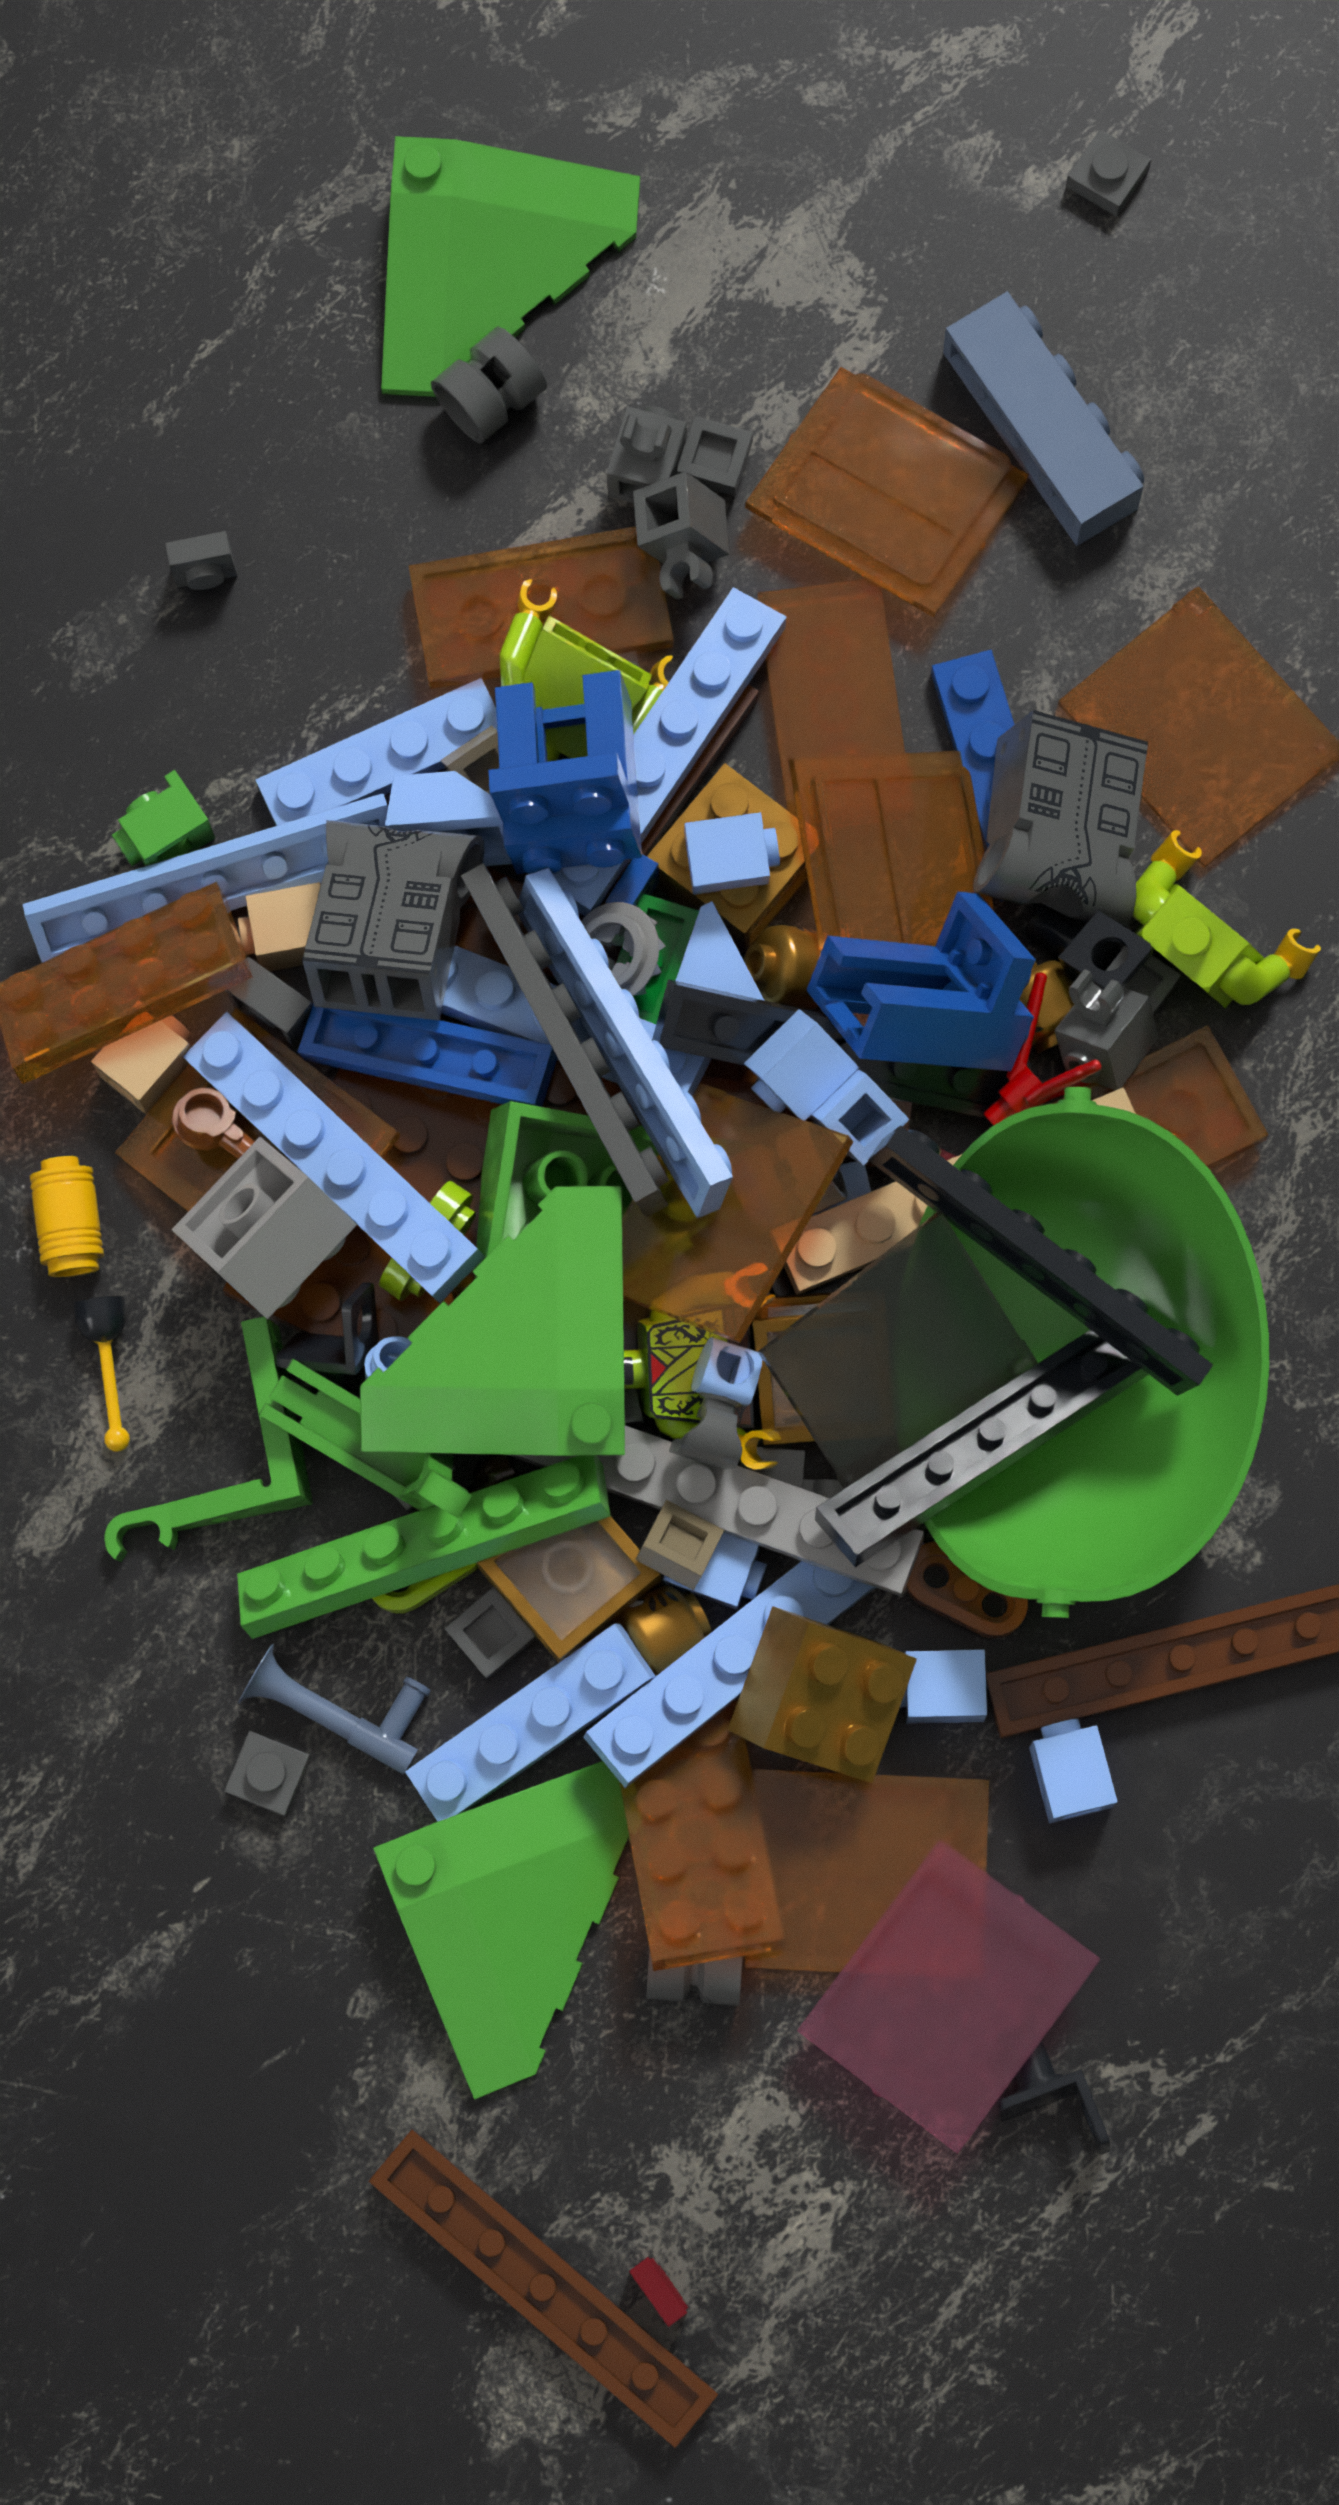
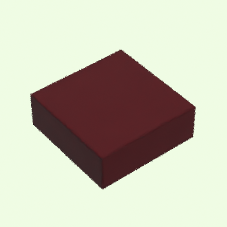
M648 2256L629 2271L668 2327L688 2313L689 2305L654 2257L650 2258Z

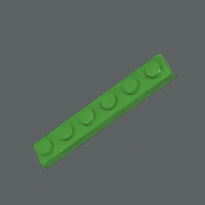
M597 1455L576 1456L469 1493L472 1497L459 1518L435 1505L238 1573L241 1627L254 1639L610 1517L603 1464Z

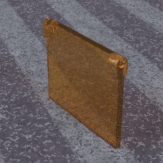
M1200 586L1189 591L1168 612L1058 701V705L1075 722L1148 741L1141 798L1171 832L1174 830L1181 832L1177 838L1190 853L1197 847L1201 848L1202 854L1197 861L1203 868H1206L1316 776L1318 777L1332 764L1339 761V740L1296 695Z
M699 1084L692 1097L698 1106L701 1124L713 1144H718L725 1150L731 1163L733 1178L720 1210L697 1218L661 1156H657L670 1180L659 1187L669 1206L646 1218L634 1200H632L622 1217L623 1299L740 1343L854 1141L848 1135L728 1095L723 1090Z

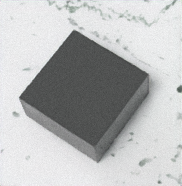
M248 957L224 987L234 1009L296 1053L313 1006L312 1002Z

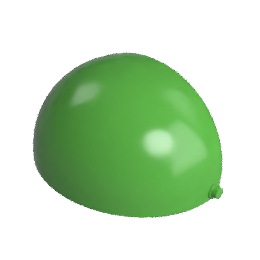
M1065 1087L1064 1100H1059L1057 1104L1032 1107L1010 1115L992 1126L975 1140L953 1166L958 1170L972 1171L982 1177L992 1187V1196L1009 1209L1022 1210L1033 1216L1044 1227L1045 1233L1043 1235L1063 1250H1074L1088 1258L1097 1269L1096 1275L1111 1287L1127 1290L1139 1297L1148 1307L1147 1314L1166 1329L1174 1328L1190 1336L1200 1347L1199 1354L1211 1362L1213 1366L1199 1386L1178 1396L1152 1376H1146L924 1522L941 1550L968 1577L987 1589L1000 1594L1037 1600L1036 1603H1042V1617L1069 1618V1605H1075V1602L1109 1601L1128 1597L1149 1589L1176 1573L1212 1538L1236 1500L1253 1461L1263 1423L1269 1377V1332L1261 1278L1249 1239L1226 1192L1210 1169L1175 1135L1153 1121L1130 1111L1096 1105L1095 1101H1091V1089L1086 1087ZM927 1206L916 1230L904 1265L892 1324L890 1397L898 1453H901L1090 1330L929 1206Z

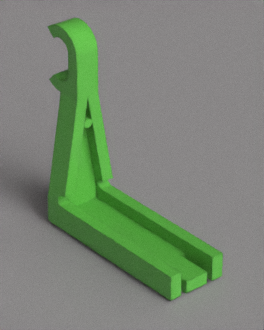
M264 1316L242 1321L241 1325L258 1414L264 1404L267 1403L297 1421L296 1413L269 1398L281 1376L284 1375L289 1378L286 1368L276 1366L275 1356L283 1348L279 1326L275 1325L269 1318L267 1320ZM259 1415L271 1477L270 1485L264 1486L263 1481L257 1479L185 1499L119 1514L110 1521L105 1531L104 1540L108 1553L115 1560L122 1562L127 1554L123 1546V1536L128 1530L137 1527L157 1524L160 1529L158 1541L168 1548L175 1550L178 1542V1531L313 1504L301 1440Z
M292 1358L286 1370L317 1388V1394L315 1395L282 1375L269 1398L301 1416L300 1422L267 1403L261 1409L260 1416L417 1510H424L436 1505L456 1518L460 1517L472 1495L468 1493V1490L451 1481L454 1457L452 1453L361 1451L360 1398Z

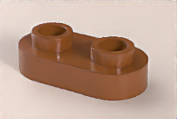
M936 1542L921 1545L906 1586L908 1594L916 1603L987 1638L1006 1637L1020 1627L1027 1614L1028 1599L1010 1597L987 1589L972 1580L954 1565ZM932 1566L941 1567L948 1575V1582L941 1588H932L926 1584L924 1572ZM990 1595L1001 1597L1006 1603V1612L1000 1617L988 1616L982 1608L983 1599Z

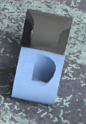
M713 1337L707 1340L696 1364L691 1384V1390L699 1393L703 1398L696 1416L701 1421L687 1432L682 1439H674L669 1449L670 1453L722 1469H734L737 1466L742 1455V1446L737 1433V1415H735L736 1408L748 1406L753 1399L762 1367V1354L760 1352Z

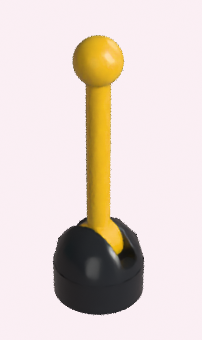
M106 1296L77 1301L73 1303L77 1327L85 1338L98 1344L109 1423V1430L105 1433L104 1442L111 1451L120 1452L129 1445L130 1436L121 1423L111 1342L120 1335L127 1320L124 1296Z

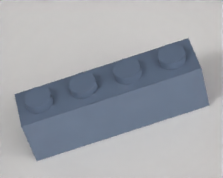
M1007 291L948 326L945 330L943 354L1074 544L1078 546L1138 510L1143 491L1144 475L1135 458L1128 451L1120 453L1108 436L1110 434V427L1101 409L1093 402L1086 404L1075 388L1077 382L1074 372L1066 359L1060 354L1053 356L1041 339L1043 337L1042 328L1034 313L1025 305L1019 308Z

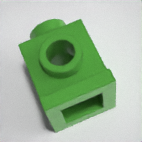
M175 770L164 776L169 788L159 794L157 791H151L138 797L127 807V814L118 819L121 829L111 836L131 867L142 861L144 866H148L194 852L215 839L208 818Z

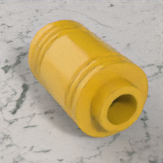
M76 1156L45 1159L40 1162L41 1171L32 1173L29 1176L32 1183L31 1194L37 1238L39 1239L40 1263L48 1267V1275L50 1277H71L96 1272L99 1270L98 1259L104 1257V1250L100 1233L101 1227L94 1177L92 1176L93 1168L80 1166L79 1158Z

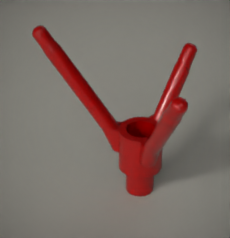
M1042 972L1035 974L1026 1006L1034 1016L1028 1038L1020 1049L1012 1071L1007 1072L1006 1077L1010 1081L998 1091L1002 1097L983 1113L993 1125H996L1010 1115L1028 1108L1040 1106L1051 1099L1064 1095L1065 1087H1088L1096 1084L1095 1082L1090 1084L1084 1083L1081 1080L1101 1070L1100 1061L1094 1059L1042 1083L1027 1067L1047 981L1046 974Z

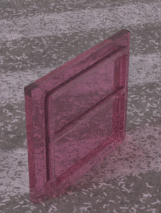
M939 1839L798 2028L797 2032L868 2085L874 2095L886 2099L948 2148L959 2154L1101 1959L1025 1903L1022 1896L1013 1894Z

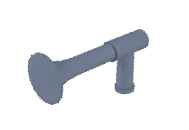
M274 1644L270 1646L247 1684L238 1702L239 1704L246 1698L263 1697L280 1702L345 1738L350 1745L404 1775L418 1749L404 1742L401 1738L423 1699L430 1694V1689L412 1678L405 1677L403 1687L380 1727L362 1717L360 1719L293 1680L277 1664L273 1655Z

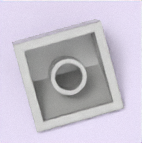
M259 1137L173 1227L172 1231L268 1320L278 1308L284 1307L296 1297L303 1281L322 1261L330 1259L342 1248L346 1236L357 1224L306 1174L264 1139Z

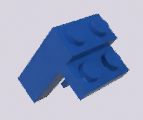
M620 670L582 675L584 704L544 710L542 707H536L535 688L532 682L495 687L499 769L488 770L489 790L503 822L504 847L516 874H532L549 868L552 874H555L561 868L589 864L595 867L607 868L619 865L626 859L642 857L631 699ZM586 724L588 756L547 762L545 729Z
M957 891L936 946L827 936L806 991L860 1059L1012 1071L1020 1049L1028 1038L1030 1025L1034 1018L1019 999L1023 989L1026 988L1030 981L1031 970L1036 959L979 894ZM853 1013L869 1015L864 1027Z

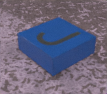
M643 854L641 858H633L607 898L606 904L624 902L636 906L642 894L651 896L660 882L659 863Z

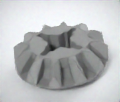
M624 902L607 903L595 908L581 921L590 938L597 939L601 945L609 947L612 945L621 946L623 944V949L630 952L629 956L633 957L631 963L615 964V961L608 957L606 952L609 970L621 990H628L632 996L647 994L646 984L652 976L662 973L657 962L659 950L666 947L657 935L655 927L658 922L649 917L640 907Z

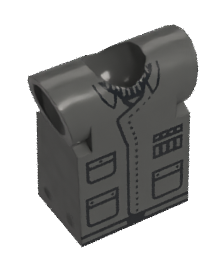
M1036 710L1030 712L997 738L986 840L990 845L977 869L973 883L974 892L1020 905L1042 903L1070 918L1089 922L1099 910L1126 927L1131 920L1136 902V878L1129 856L1135 846L1148 741Z
M326 820V843L329 865L325 866L302 959L314 1006L440 1020L460 923V908L471 895L461 875L483 863L484 840L482 836L426 830L398 831L379 825Z

